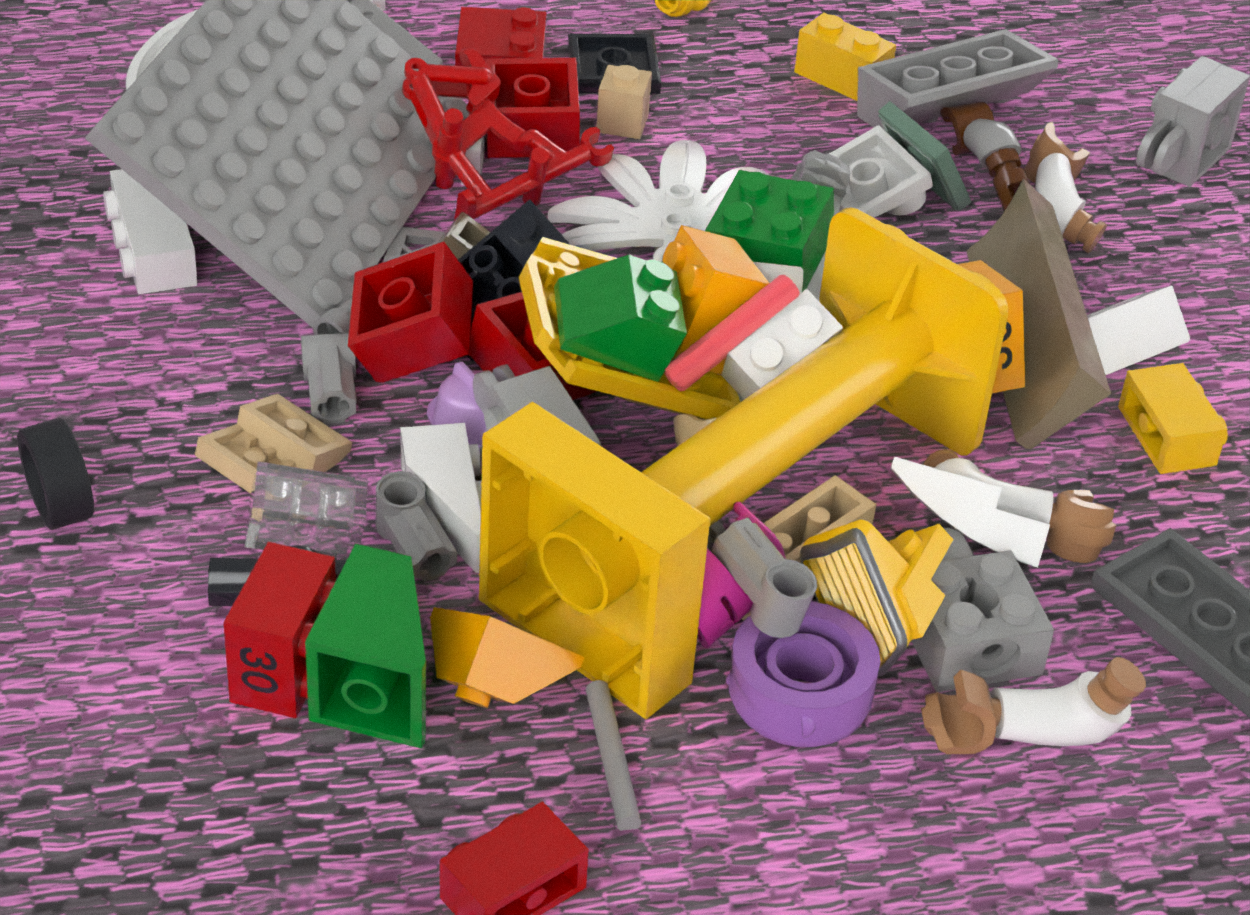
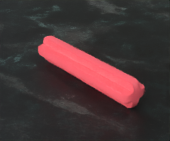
M784 274L775 278L672 360L664 372L669 382L677 390L685 391L724 360L727 354L795 300L800 294L795 283Z

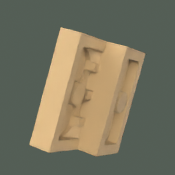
M275 394L240 406L236 425L198 437L195 456L271 507L284 501L338 464L351 451L352 442L281 395Z

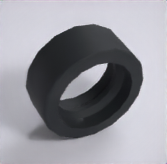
M56 418L19 429L17 441L22 468L33 502L46 527L54 530L91 518L94 514V498L91 483L79 445L67 422L62 418Z

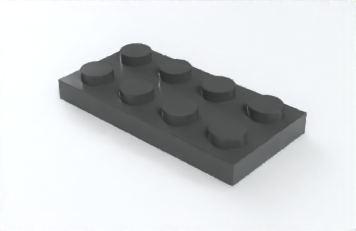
M1171 528L1094 571L1090 585L1091 588L1250 718V590Z

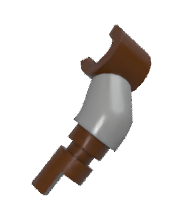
M985 102L943 107L940 115L945 122H952L956 133L957 144L952 145L953 154L973 153L977 156L980 165L988 169L991 177H995L993 185L1003 211H1005L1023 178L1029 183L1025 170L1020 168L1022 162L1019 155L1022 148L1016 135L1007 124L994 120L993 113Z

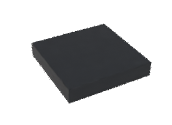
M568 34L569 58H576L579 93L598 94L607 65H629L638 70L651 71L650 94L661 93V78L654 35Z

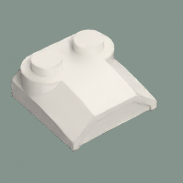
M879 125L830 153L840 158L839 161L849 165L850 183L847 186V194L841 202L839 212L845 208L852 207L873 218L885 212L893 215L911 214L923 206L926 200V190L933 187L931 173Z

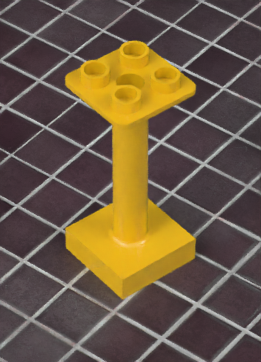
M852 207L845 208L832 217L829 225L819 302L843 326L842 331L644 471L640 472L532 401L483 434L479 600L517 628L584 656L582 666L577 671L592 682L597 680L605 681L613 697L645 720L648 719L693 682L709 528L732 511L735 502L743 503L875 404L961 456H967L980 446L1008 318L1006 298L1000 289L988 278L980 273L968 271L914 241L893 225L884 224Z

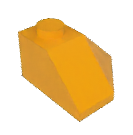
M436 607L433 608L430 616L437 678L457 686L454 695L456 698L483 708H488L491 699L515 704L580 669L584 660V656L491 616Z

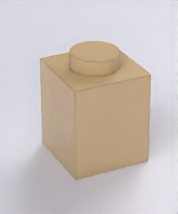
M607 65L598 92L596 127L601 130L600 133L641 139L649 115L651 71L638 70L629 65Z

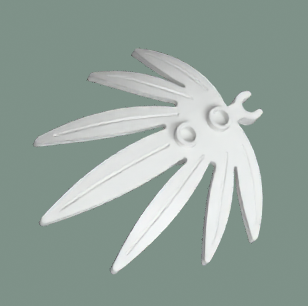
M679 140L672 143L664 152L660 166L659 189L654 188L646 169L637 160L629 156L613 154L608 164L598 166V170L610 184L635 207L608 197L585 196L570 199L553 206L548 211V220L551 223L585 224V226L562 234L573 246L591 251L640 246L654 247L653 259L663 262L665 249L670 242L675 240L681 225L705 231L738 170L769 174L753 167L735 168L717 178L707 193L703 194L702 190L706 175L705 152L701 145L695 141Z

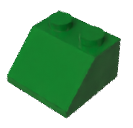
M628 254L558 278L554 285L561 350L659 382L687 334L677 271L672 270L661 261L655 259L644 260Z

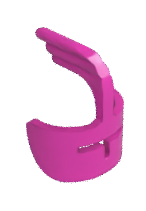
M738 501L735 502L733 510L738 515L735 522L749 518L752 523H756L786 559L783 546L775 534L745 505ZM708 548L698 627V638L701 645L705 648H709L735 623L749 613L753 605L751 599L742 590L734 577Z

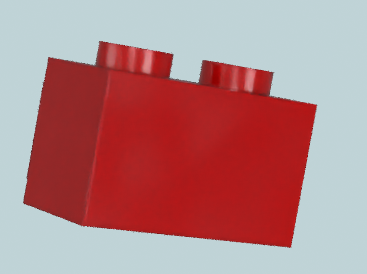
M542 801L523 813H515L508 816L498 827L471 842L457 845L445 857L439 859L440 899L454 915H541L586 888L589 849Z

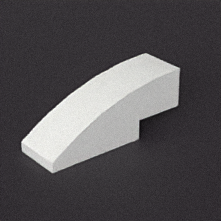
M898 457L893 458L890 469L906 488L939 519L955 530L962 532L968 539L993 552L1011 550L1018 562L1038 568L1050 524L996 509L1002 487Z

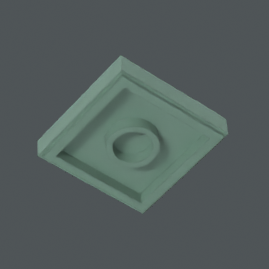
M891 101L884 105L878 111V117L885 131L931 173L933 187L930 189L955 210L960 211L968 206L972 201L948 148Z

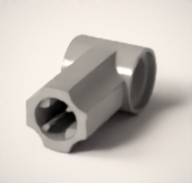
M349 333L301 335L304 382H308L311 416L320 419L324 424L344 423L349 416L356 414L357 399L353 380L356 379V362L354 353L348 347Z
M404 471L391 472L383 476L376 486L375 526L377 533L384 539L391 541L397 553L412 557L414 578L422 579L425 582L444 576L452 566L456 565L457 551L426 502L424 482L417 475Z
M749 518L733 522L725 532L716 537L712 552L753 602L751 619L754 625L763 633L772 637H791L798 632L817 589L816 577L804 564L795 560L785 559L758 525L752 523Z

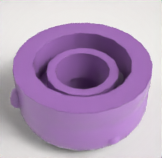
M811 601L798 632L791 637L778 638L769 636L754 625L751 615L747 617L736 631L731 652L732 667L730 674L726 676V683L729 685V694L737 713L749 727L760 735L779 744L792 747L828 745L852 734L860 727L869 713L873 703L880 667L879 648L872 634L859 620L831 605ZM801 679L812 683H802L794 680Z

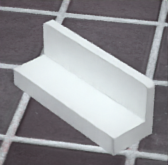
M1172 285L1142 293L1087 315L1105 375L1190 341V336Z

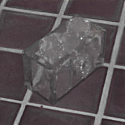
M258 461L249 500L244 547L264 550L269 541L286 546H307L320 554L333 556L335 560H347L355 543L361 544L366 522L368 479Z

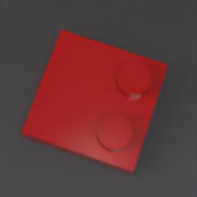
M461 6L455 66H463L459 56L460 51L469 47L477 50L484 60L543 58L547 12L535 11L525 7L512 10Z

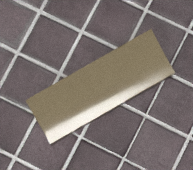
M1023 178L1002 216L966 252L969 262L983 261L1023 290L1025 387L1003 391L1015 440L1025 449H1032L1108 397L1111 391L1054 207Z

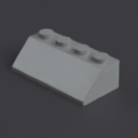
M1004 29L858 67L857 117L872 127L879 125L884 129L878 117V111L889 101L916 123L935 122L938 117H941L940 111L943 107L975 102H985L986 104L1005 103L1011 97L1029 93L1058 68V59L1009 30Z

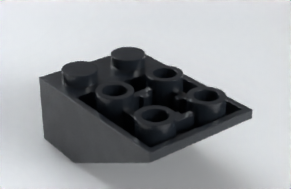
M530 199L458 259L473 280L471 327L477 304L522 292L519 276L542 237L571 245ZM467 355V357L473 362L474 359L470 355Z

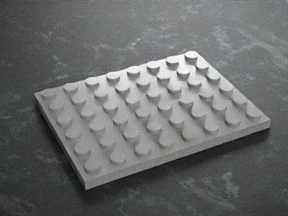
M206 0L85 137L88 142L312 328L315 321L331 308H339L352 296L355 272L378 264L436 178L434 173L436 160L432 155L431 141L411 100L405 98L402 93L403 81L406 79L404 74L405 63L412 57L398 46L393 38L382 32L356 6L350 4L347 0ZM438 96L445 112L448 109L456 108L463 113V121L467 118V104L461 98Z

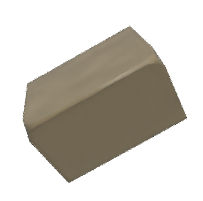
M461 212L438 243L445 241L455 257L459 259L490 232L466 213Z

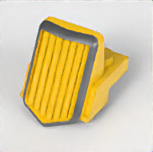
M856 520L809 537L801 547V563L807 566L817 579V589L814 594L817 602L828 604L847 612L859 620L872 634L879 648L880 667L878 676H883L905 652L911 640L923 637L945 597L944 593L931 579L954 539L940 524L916 532L914 530H907L895 539L887 541L870 522Z

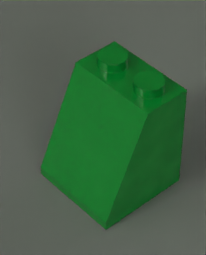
M355 543L305 640L309 721L422 749L426 740V657L412 557Z

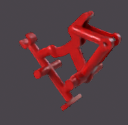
M464 48L460 51L459 56L463 66L427 64L421 58H411L405 63L404 74L406 79L403 81L402 93L405 98L411 100L431 141L432 155L436 160L434 168L436 175L435 185L440 189H449L454 184V178L458 176L467 188L458 193L454 221L461 212L466 213L472 219H476L523 195L522 200L524 203L530 199L537 206L541 202L545 183L588 161L592 166L598 167L608 164L612 159L614 152L612 144L601 149L592 146L599 139L601 130L598 127L586 129L581 136L580 145L565 152L538 130L529 129L525 131L512 123L492 103L499 95L500 79L474 48ZM438 96L467 98L469 102L466 110L470 115L463 121V113L460 110L451 108L445 112ZM489 130L501 140L513 146L517 152H526L530 148L532 149L528 171L493 189L490 188L466 157V151Z

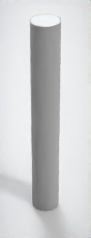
M602 680L593 681L587 685L586 695L617 828L620 831L638 829L641 826V818L609 686Z

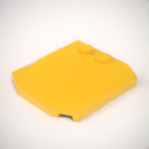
M542 237L536 250L526 262L519 276V282L534 343L568 384L611 394L629 402L676 414H692L699 419L706 420L714 417L719 418L740 403L737 391L722 375L707 372L685 391H679L669 382L665 373L657 382L561 350L554 285L558 278L617 258Z

